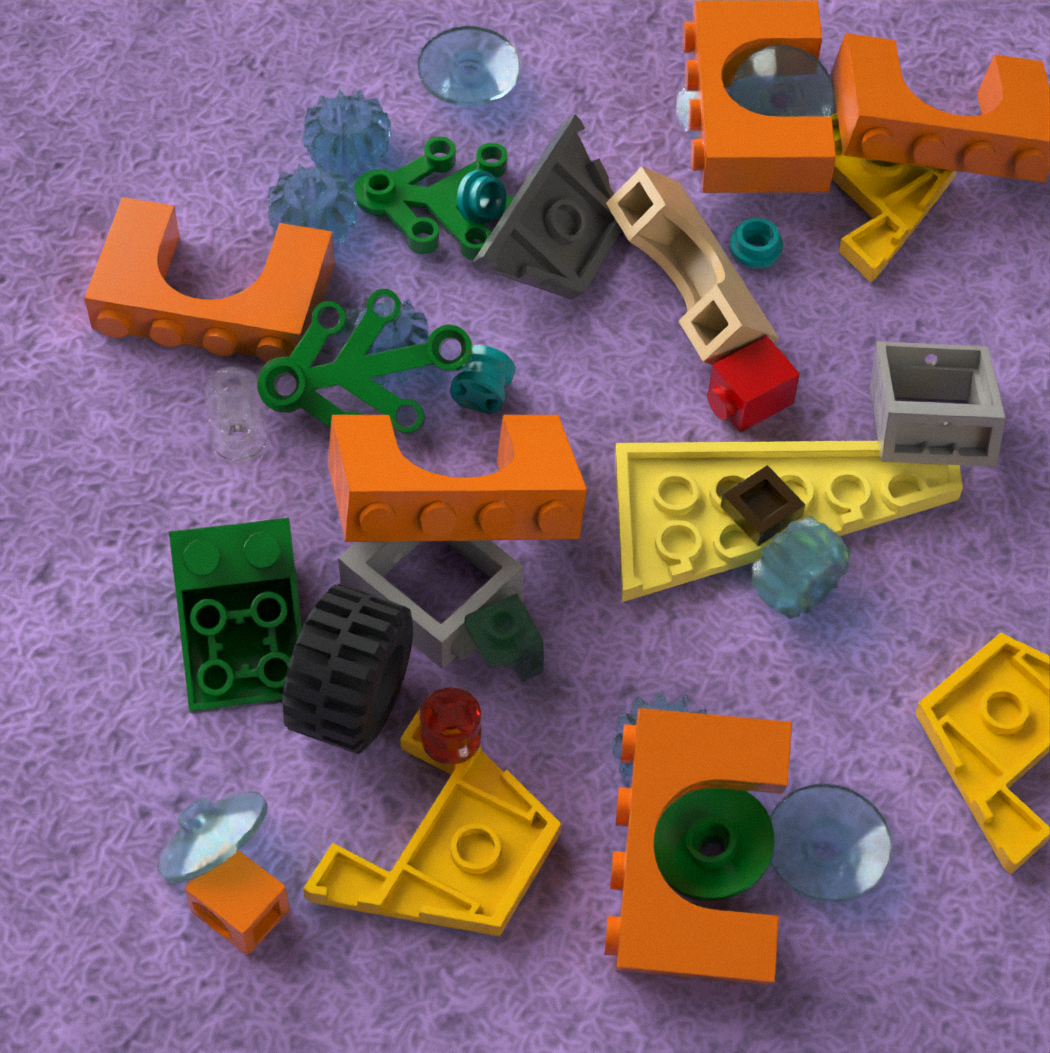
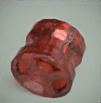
M455 687L438 689L428 695L420 707V740L423 749L431 759L441 764L455 765L466 762L476 754L481 745L482 711L478 701L470 692ZM458 729L461 731L460 734H443L446 730Z

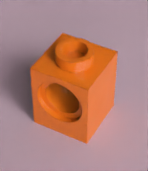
M229 842L215 856L207 855L197 863L188 877L187 886L184 888L190 911L247 956L251 954L290 910L286 886Z

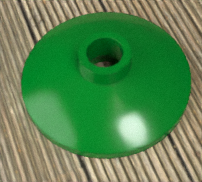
M707 788L688 793L673 802L659 819L654 833L655 859L664 880L676 892L689 898L704 901L732 898L750 889L767 871L775 848L774 828L768 812L758 799L743 790ZM708 843H719L725 848L723 853L712 857L705 856L702 853V849Z

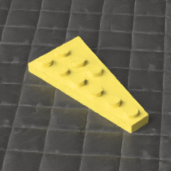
M878 441L616 443L615 472L622 602L958 501L963 489L960 465L881 462ZM768 465L805 503V509L802 518L760 546H757L721 508L722 494Z

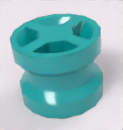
M474 345L473 356L470 362L461 369V373H458L453 378L450 394L452 399L463 408L494 414L502 409L506 397L504 387H507L512 382L516 367L513 360L502 351L486 345Z

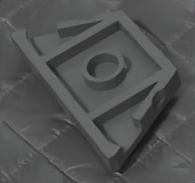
M577 115L571 116L561 124L472 262L478 269L569 299H574L585 293L622 232L621 227L606 205V202L615 194L610 188L608 174L600 158L591 162L578 135L585 127Z

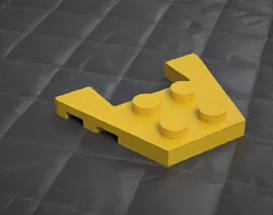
M837 113L828 115L832 118L836 153L832 180L873 218L841 238L839 253L869 282H872L880 275L951 184L957 171L844 156Z
M999 633L919 701L915 715L1001 865L1011 875L1050 839V827L1008 789L1050 752V656L1003 633Z
M428 695L401 736V749L451 774L449 780L391 871H386L332 843L303 888L304 899L320 905L501 936L559 838L561 823L508 770L503 772L481 750V743L467 729L462 731L446 715V709L435 698Z

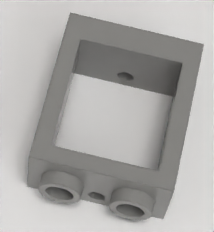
M876 341L870 393L881 462L997 467L1006 417L989 347ZM934 354L937 356V359L928 362L925 360V357ZM894 397L968 401L969 404L895 401Z
M491 540L445 541L491 579L447 620L440 624L383 577L422 541L354 543L338 558L341 585L410 608L413 622L412 645L441 669H444L456 657L464 660L472 655L483 640V631L497 618L502 622L511 618L524 600V566Z

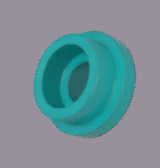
M474 170L466 174L462 179L457 192V205L460 214L467 222L486 224L498 218L506 206L507 194L505 186L500 179L490 172Z
M753 217L744 220L733 231L730 237L729 249L731 255L738 263L749 268H766L776 263L781 257L783 239L773 222L765 218ZM751 243H758V244H761L762 246H761V247H757V246H752V245H750V244H751Z

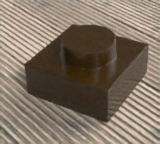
M767 465L722 494L721 508L757 546H760L802 518L805 503Z

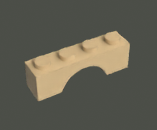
M641 166L606 202V205L629 242L649 255L668 274L679 289L686 303L687 313L678 322L702 361L712 365L766 335L775 343L779 336L681 183Z

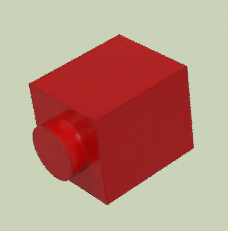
M766 335L712 364L707 399L714 414L721 420L729 419L741 433L794 404L800 373Z

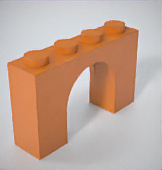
M695 0L693 21L683 23V53H692V60H686L685 87L686 92H695V99H689L688 129L689 131H698V139H692L691 170L701 171L702 193H821L830 191L836 160L831 116L776 117L761 115L743 108L726 92V89L733 83L754 75L816 74L822 43L818 0Z
M845 33L831 71L844 156L1045 183L1050 173V87L1043 61L994 54L977 92L981 115L961 116L950 114L928 105L908 88L902 76L896 40Z
M122 197L84 297L92 329H97L104 335L112 338H123L126 335L150 338L157 344L165 347H176L180 344L203 347L210 353L218 356H230L233 353L256 356L266 363L277 357H290L312 323L314 308L324 300L335 264L332 231L279 223L264 270L251 286L238 294L226 298L213 300L197 299L179 293L165 281L180 238L174 205Z
M332 415L328 467L345 542L580 539L587 488L559 415H503L497 456L499 471L485 476L467 478L435 474L407 460L398 448L390 415Z
M638 708L636 725L624 724L621 762L633 763L631 788H618L615 826L627 827L626 851H613L610 890L622 891L620 917L607 916L604 955L617 956L616 971L771 985L775 982L779 916L707 909L686 901L671 889L659 871L654 854V833L656 825L666 809L680 797L696 790L721 788L783 794L788 786L792 722Z

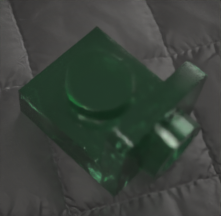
M517 593L465 616V627L488 668L493 669L500 665L506 668L513 665L522 682L544 673V640Z

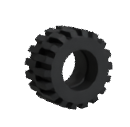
M341 584L332 586L310 612L294 647L283 689L282 705L285 727L293 732L353 753L360 754L367 749L380 734L387 722L405 677L413 642V622L410 608Z

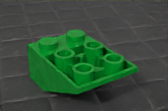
M289 518L169 531L189 711L283 700V689L288 666L302 630Z

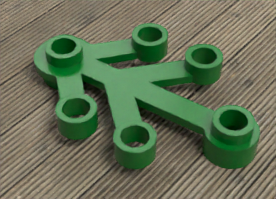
M434 137L426 142L423 156L392 172L385 169H375L362 174L356 180L353 187L355 203L360 209L370 215L387 216L406 236L409 248L418 254L431 253L439 245L438 224L427 217L417 218L408 206L426 208L460 244L462 255L467 259L474 260L490 236L491 231L483 224H471L462 217L457 205L458 188L464 176L474 170L488 171L496 178L503 176L507 171V150L498 143L483 144L478 148L476 161L430 187L415 185L432 173L447 172L455 166L456 147L454 142L446 137ZM436 153H444V154H447V155L438 157V156H435L434 154H436ZM488 159H496V160H498V161H497V162H494V163H490V162H486L485 160H488ZM376 188H385L381 191L374 190ZM507 196L506 206L499 217L503 216L514 197ZM421 233L430 235L427 238L416 237V235ZM477 239L483 241V243L471 244L469 241Z
M378 289L369 296L366 313L334 362L311 367L328 337L341 334L348 323L347 313L338 303L323 301L314 308L312 323L290 357H277L263 366L257 379V391L263 403L274 411L292 413L303 409L331 427L332 415H362L357 411H342L315 391L339 385L382 414L390 415L392 426L399 432L413 434L418 432L424 425L425 413L423 408L414 400L400 399L370 378L435 365L438 369L445 372L459 371L470 362L473 356V343L469 335L461 327L447 324L436 328L425 343L366 355L385 325L396 322L402 314L400 298L389 289ZM382 297H389L395 303L393 312L386 317L378 316L375 313V304ZM327 309H335L340 316L338 324L330 329L323 328L320 323L322 313ZM448 340H456L461 344V353L456 359L447 360L441 355V347ZM285 375H291L296 381L295 390L289 395H280L277 390L278 380ZM406 406L414 407L417 411V420L409 427L401 426L397 420L398 412Z

